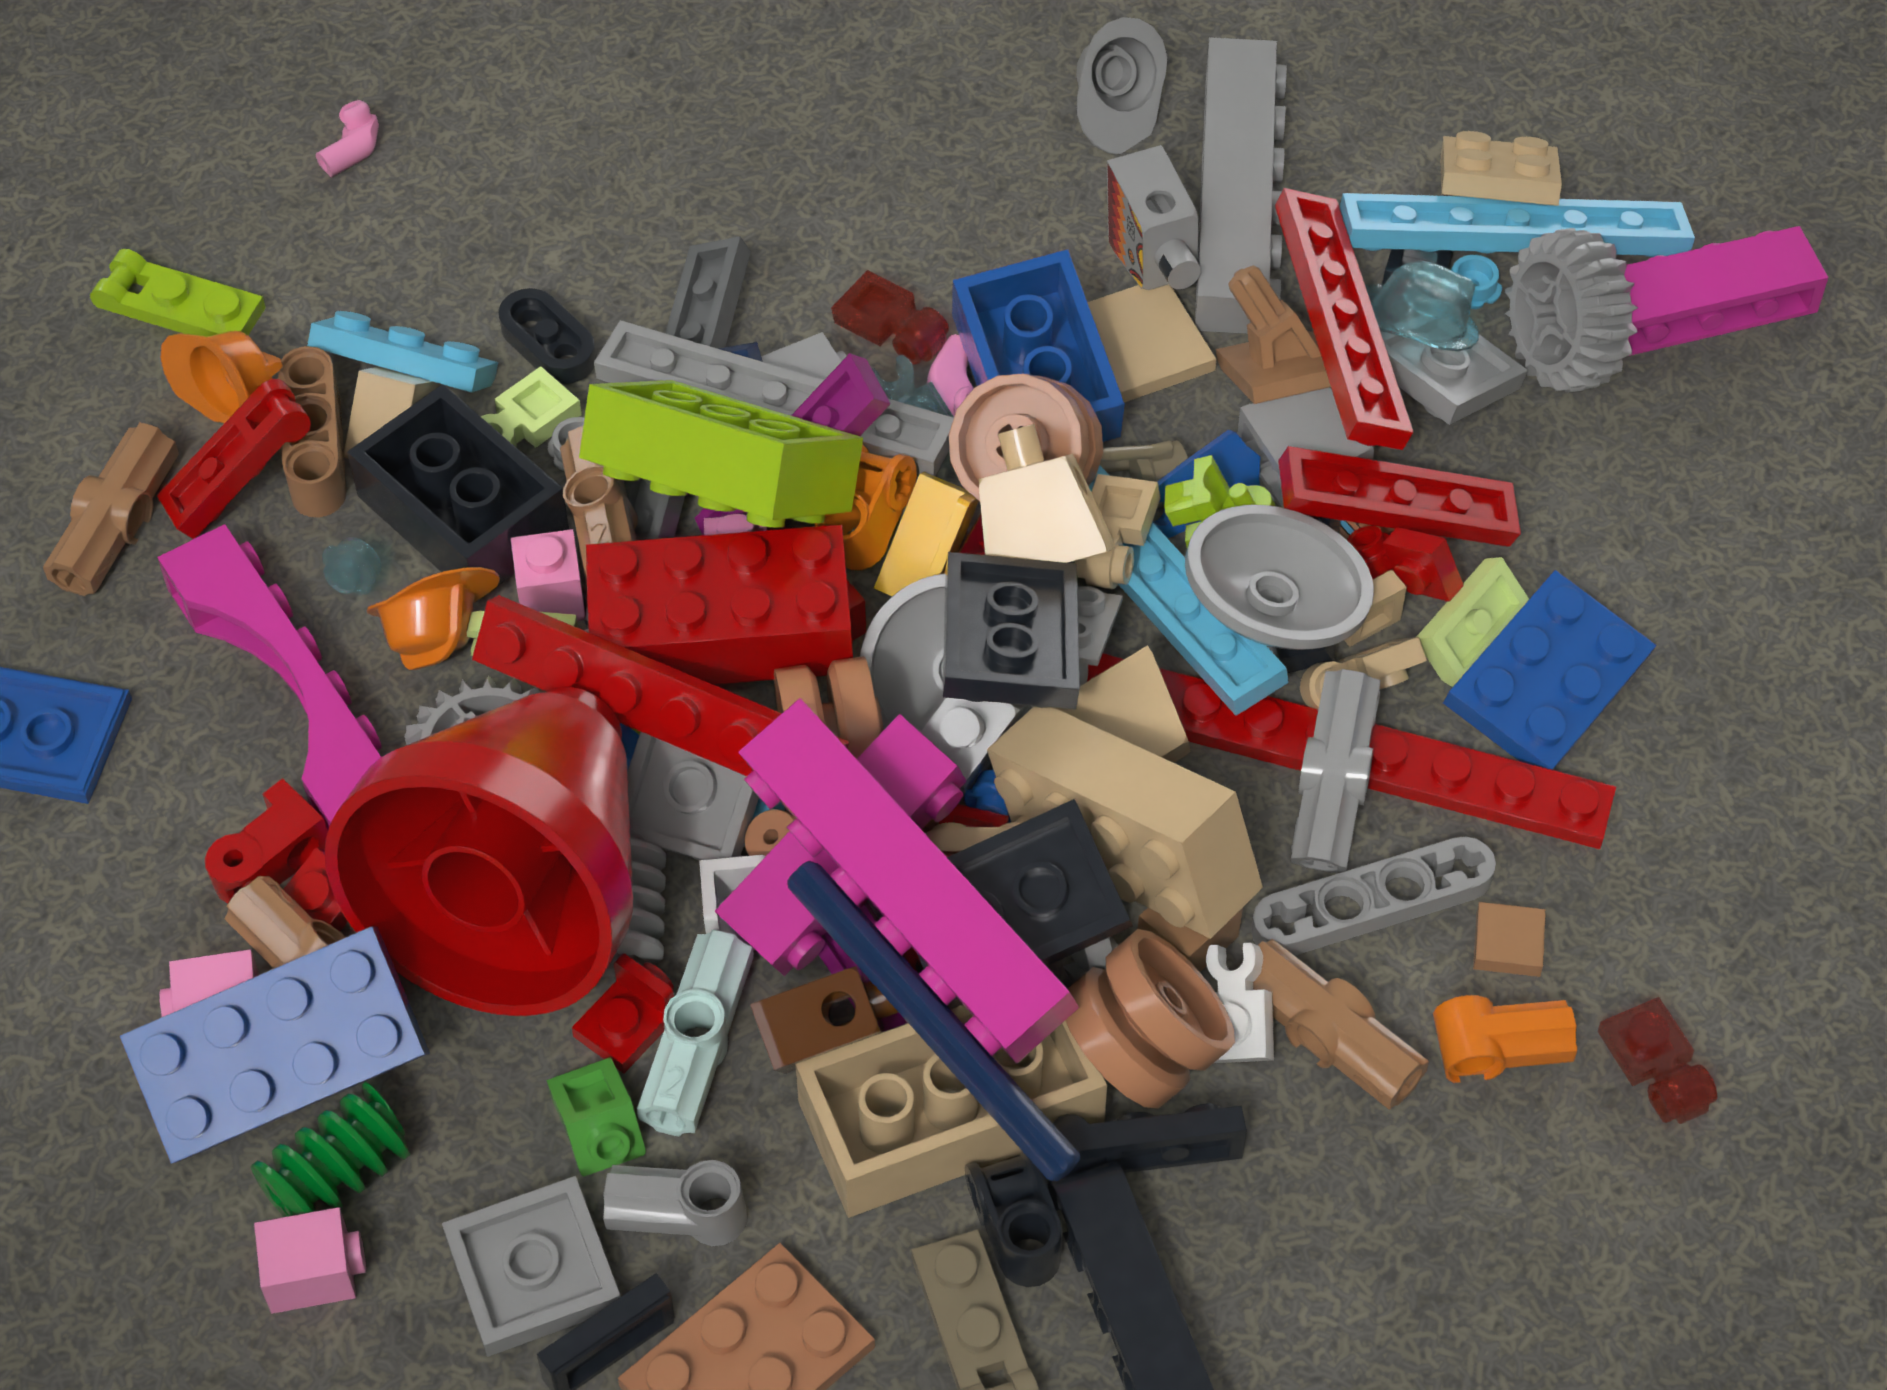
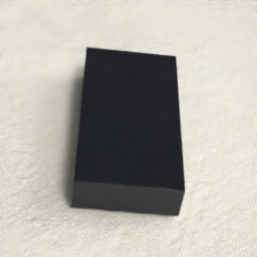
M655 1273L536 1354L542 1379L550 1390L578 1389L674 1323L675 1315L671 1291L658 1274Z

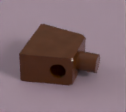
M857 966L750 1004L773 1069L784 1074L795 1071L797 1063L885 1032L881 1019L899 1013L870 980L865 979L863 972ZM851 998L855 1004L853 1020L835 1026L830 1017L833 1004Z

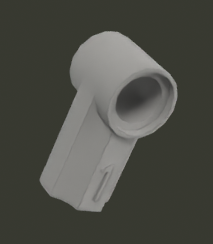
M716 1160L701 1161L690 1166L687 1170L612 1165L610 1173H607L604 1189L603 1216L607 1230L691 1235L700 1243L710 1246L728 1244L736 1240L744 1231L747 1223V1209L740 1179L735 1170L724 1162ZM722 1198L728 1200L722 1207L716 1210L706 1211L699 1209L703 1202L709 1199Z

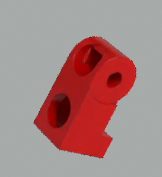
M283 778L262 794L267 806L265 812L245 826L240 833L225 835L217 839L208 848L205 856V868L215 892L227 904L239 889L249 885L258 876H270L280 885L299 870L316 847L325 850L328 829L324 818Z

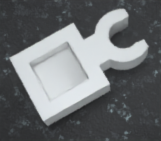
M1243 943V963L1238 969L1230 971L1226 965V948L1219 945H1210L1207 951V968L1210 974L1218 980V992L1215 993L1228 1013L1235 1034V1044L1214 1063L1274 1060L1272 992L1265 989L1253 990V982L1260 975L1263 964L1262 951L1258 945L1253 943Z

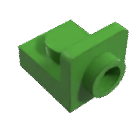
M611 1057L546 1080L552 1101L569 1138L577 1167L583 1177L610 1168L612 1165H618L645 1155L646 1149L632 1101Z

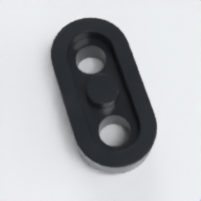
M527 288L509 294L502 301L498 312L502 335L534 368L538 369L541 366L562 384L578 382L586 378L593 371L596 351L592 334L550 294L539 289ZM528 321L537 322L535 327L526 328L521 326ZM565 355L574 356L569 359H559L560 357Z

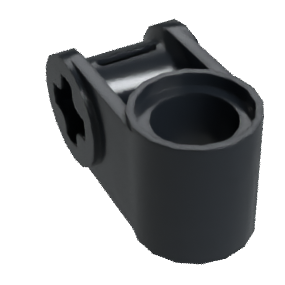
M1022 1150L1019 1157L985 1167H980L976 1162L966 1164L964 1169L968 1191L981 1225H985L998 1265L1005 1277L1014 1284L1024 1287L1041 1286L1050 1281L1058 1272L1061 1262L1062 1230L1060 1219L1049 1193L1046 1177ZM1033 1239L1041 1242L1044 1246L1037 1250L1027 1251L1018 1248L1015 1244L1021 1240Z

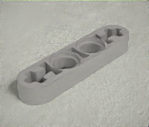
M1466 836L1457 837L1273 893L1263 898L1255 907L1251 928L1253 941L1258 945L1262 941L1268 942L1274 939L1295 956L1475 900L1484 895L1491 887L1496 865L1494 854L1486 844L1478 839ZM1455 859H1462L1466 866L1478 865L1475 877L1467 878L1463 871L1452 872ZM1443 876L1440 890H1437L1435 878ZM1394 878H1409L1419 885L1422 894L1414 900H1399L1390 895L1386 889V884ZM1336 896L1350 897L1358 903L1361 913L1353 919H1337L1329 914L1325 908V903ZM1307 904L1312 905L1314 921L1318 928L1313 927L1312 916L1305 918ZM1280 915L1285 923L1294 922L1292 934L1284 936L1279 928L1269 929L1272 916Z

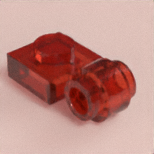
M869 270L831 307L835 324L880 347L892 334H895L896 336L892 340L895 351L902 359L913 365L919 364L922 360L925 362L930 361L947 341L946 334L949 332V325L938 311L930 307L916 310L914 294Z
M1659 997L1600 1022L1598 1033L1631 1085L1635 1086L1651 1078H1654L1656 1081L1648 1086V1098L1663 1122L1668 1123L1676 1119L1679 1124L1686 1123L1706 1114L1709 1111V1104L1716 1102L1717 1090L1711 1075L1700 1064L1692 1067L1687 1064L1692 1060L1695 1050Z

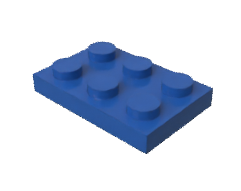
M1554 570L1452 687L1443 704L1520 762L1554 770L1651 655L1657 645L1558 571Z

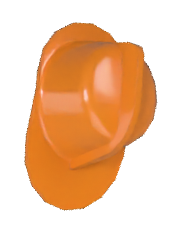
M227 331L207 337L182 333L169 335L161 345L160 358L163 371L174 393L215 422L225 423L262 383L273 379L272 376L283 367L280 358L262 352L258 345L242 331Z
M482 567L443 571L407 586L386 601L369 606L367 614L380 618L388 646L392 651L400 654L402 663L407 669L417 670L443 662L449 658L454 650L460 649L467 644L469 639L467 637V628L471 612H473V603L497 587L500 577L494 570Z

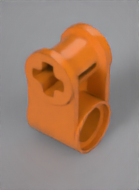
M862 445L852 512L827 514L823 523H815V527L842 525L846 568L850 570L870 568L879 562L885 554L888 542L904 507L909 502L916 484L917 469L912 457L904 454L895 455L893 458L869 453L868 448ZM853 528H856V529H855L854 531H852L850 534H847V533H848L849 531H851Z

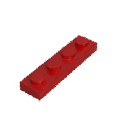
M1288 446L1278 459L1283 506L1285 509L1304 515L1393 529L1399 527L1425 534L1510 547L1521 534L1514 486L1511 482Z

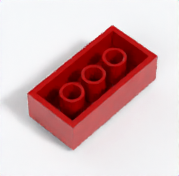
M842 525L586 544L589 633L713 685L774 680V669L807 665L814 672L815 676H827V671L832 661L853 658Z

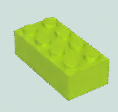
M673 380L589 384L579 458L604 466L603 475L629 481L643 478L651 481L650 490L672 496H685L689 493L699 496L697 504L700 507L724 512L739 509L747 512L746 520L752 524L779 528L785 526V520L788 518L806 523H823L827 514L852 512L863 437Z

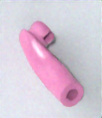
M956 334L951 335L947 339L931 365L927 377L928 388L936 405L943 415L953 418L957 408L974 389L967 377L969 362L960 336Z

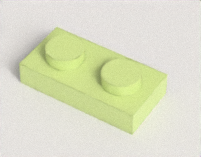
M1502 557L1484 559L1463 583L1464 586L1450 602H1446L1416 636L1419 637L1425 656L1441 680L1452 687L1529 600Z

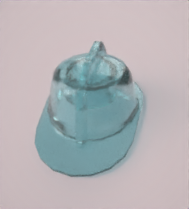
M1422 261L1407 263L1395 269L1384 285H1365L1381 332L1411 338L1440 350L1457 352L1471 349L1479 340V330L1474 321L1469 317L1475 284L1465 276L1440 265Z

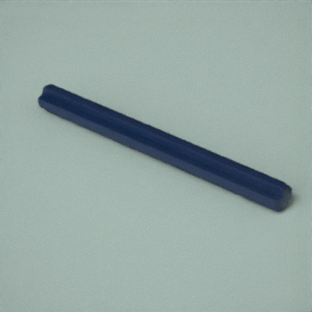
M807 861L799 866L787 880L788 889L1040 1172L1051 1181H1059L1068 1175L1080 1161L1079 1152L993 1056L975 1039L949 1007L931 990L913 967L888 942L820 864L812 861Z

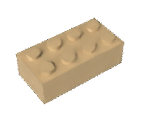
M1033 707L987 749L996 775L994 784L1005 801L1011 822L1023 823L1075 799L1122 900L1129 903L1136 901L1160 913L1170 924L1180 928L1186 926L1211 939L1263 888L1236 791L1054 707Z
M964 1005L951 1010L963 1024L973 1017ZM1066 1021L1059 1025L1017 1064L1003 1048L993 1055V1058L1052 1123L1058 1117L1066 1114H1076L1083 1117L1089 1124L1104 1122L1107 1083L1101 1073L1084 1055L1070 1033ZM909 1023L796 1064L800 1107L848 1218L965 1175L964 1168L966 1164L976 1162L980 1167H985L1020 1155L1021 1149Z

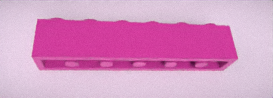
M801 698L794 702L739 751V754L753 770L744 778V781L770 810L781 801L796 819L787 826V829L813 858L824 849L836 862L839 868L830 876L856 906L868 898L881 912L883 917L874 925L901 956L912 947L928 966L919 973V976L947 1006L957 997L971 1012L973 1017L964 1026L991 1056L1003 1048L1017 1064L1080 1008L1070 991Z

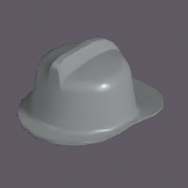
M1121 17L1106 23L1093 36L1091 43L1084 48L1077 62L1076 78L1079 85L1077 116L1082 131L1095 147L1108 154H1122L1150 136L1157 120L1162 86L1166 76L1167 54L1163 39L1155 28L1141 19Z

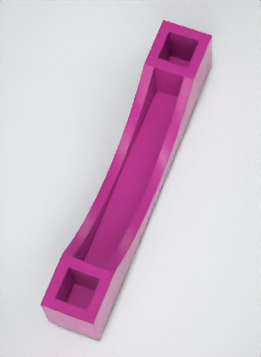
M224 524L157 557L167 589L195 633L224 640L255 655L276 671L298 696L309 720L308 754L302 782L309 804L324 818L327 829H329L336 812L361 776L372 764L381 758L377 752L382 748L381 742L369 719L364 714L355 719L347 707L352 704V701L337 672L333 670L325 674L318 662L322 660V656L309 630L305 626L296 630L289 619L293 617V613L280 587L276 583L267 587L260 577L265 572L252 545L248 541L239 545Z

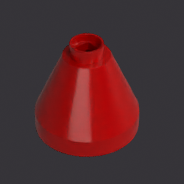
M559 687L546 693L531 694L398 748L378 759L361 776L330 823L325 843V866L333 895L351 927L358 933L369 927L377 926L396 972L420 988L444 1000L473 1010L508 1016H532L563 1009L582 999L598 984L627 934L633 913L627 758L621 741V726L611 708L597 696L573 687Z

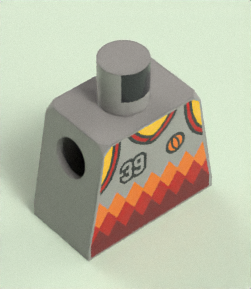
M1162 145L1107 160L1108 241L1119 261L1141 289L1151 290L1168 284L1174 289H1184L1194 284L1201 274V267L1198 264V215Z

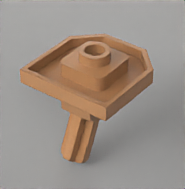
M1252 265L1236 271L1228 285L1231 293L1250 320V323L1247 325L1249 342L1216 349L1217 361L1221 370L1254 404L1331 387L1314 332L1307 331L1297 314L1283 300L1280 301L1260 268Z

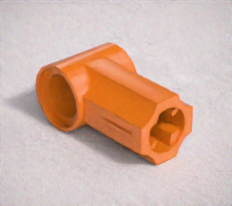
M1466 995L1444 1001L1433 1012L1445 1075L1453 1083L1460 1082L1459 1076L1483 1074L1485 1080H1490L1500 1075L1505 1068L1574 1062L1577 1053L1576 1022L1572 1007L1567 1005L1566 1000L1493 1006L1492 1001L1486 997Z

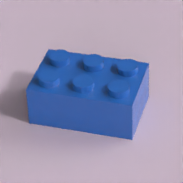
M1068 249L953 280L952 316L977 386L996 376L1012 374L1042 376L1071 385L1090 402L1102 426V441L1121 437L1125 403Z

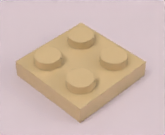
M1462 131L1457 133L1456 137L1443 136L1440 160L1441 194L1559 205L1562 181L1558 148L1548 146L1547 141L1536 137H1518L1514 139V143L1491 141L1489 135L1475 131Z

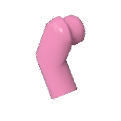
M353 101L341 108L339 117L345 125L342 130V139L316 153L318 164L331 178L366 159L374 151L379 123L377 116L370 114V108L364 101Z

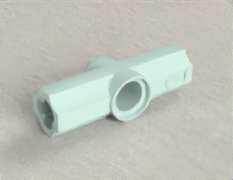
M712 930L707 934H697L677 995L670 999L664 1009L663 1021L665 1029L637 1107L638 1119L652 1126L657 1132L678 1137L684 1133H695L716 1068L722 1063L727 1054V1035L754 956L752 946L743 943L735 934ZM695 1027L710 1030L705 1035L699 1037L683 1035L684 1032Z

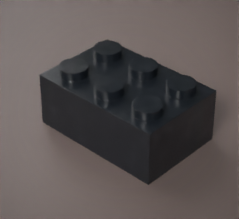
M444 384L437 387L347 451L358 497L441 572L460 568H487L494 570L499 575V586L515 574L511 538L569 530L563 488Z

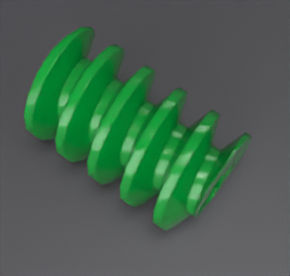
M366 1081L362 1084L365 1101L350 1093L340 1100V1110L343 1118L328 1110H325L317 1117L321 1135L306 1127H302L295 1133V1143L298 1152L281 1143L272 1150L276 1170L258 1160L251 1165L252 1173L259 1186L283 1217L316 1212L314 1203L319 1199L332 1208H341L343 1204L337 1188L339 1184L343 1182L360 1194L366 1188L359 1169L367 1166L383 1177L388 1173L382 1155L383 1151L389 1149L403 1160L410 1156L402 1125L383 1097Z

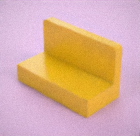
M920 473L874 589L893 596L901 589L920 579L945 574L948 552L958 553L979 501L964 488L929 473Z

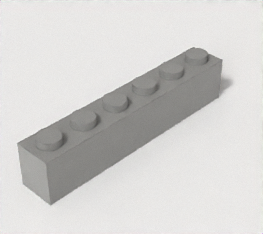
M1209 37L1198 241V264L1201 267V274L1197 280L1195 325L1199 331L1248 334L1247 325L1250 323V320L1231 293L1228 285L1229 281L1234 277V273L1241 268L1245 269L1252 265L1260 268L1280 299L1281 279H1270V270H1280L1282 235L1271 234V226H1281L1275 204L1282 191H1272L1273 183H1282L1284 148H1274V140L1283 141L1286 111L1285 106H1275V99L1285 98L1287 65L1276 64L1277 41Z

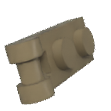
M977 1229L911 1249V1259L957 1390H1039L1035 1377L1026 1362L979 1230ZM1003 1369L1008 1382L985 1389L979 1376Z

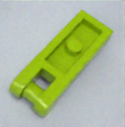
M130 249L118 251L109 265L111 274L108 278L100 279L90 293V299L97 308L183 334L204 337L227 331H242L249 336L266 309L263 296L147 262L141 255ZM133 283L144 286L139 294L128 291Z

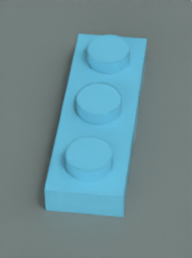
M336 311L333 318L311 323L307 345L309 347H317L330 353L468 392H475L490 387L496 377L498 362L479 357L480 349L469 344L449 341L444 342V347L424 342L425 334L421 331L400 326H391L389 331L371 327V319L369 317L347 311Z

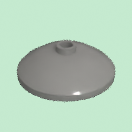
M1242 505L1221 510L1206 518L1196 528L1185 555V570L1188 582L1204 607L1230 630L1266 646L1289 650H1306L1337 644L1352 636L1363 625L1373 602L1374 586L1372 576L1359 552L1343 536L1329 526L1293 510L1268 505Z
M945 574L920 579L898 591L875 615L864 637L860 657L865 656L868 663L874 695L877 696L880 705L884 730L900 714L921 732L945 700L943 698Z

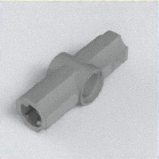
M1346 669L1325 672L1314 737H1308L1303 758L1298 793L1303 796L1291 847V863L1305 868L1331 873L1347 871L1358 806H1364L1373 757V748H1370L1369 745L1380 699L1381 680L1372 678L1363 672Z

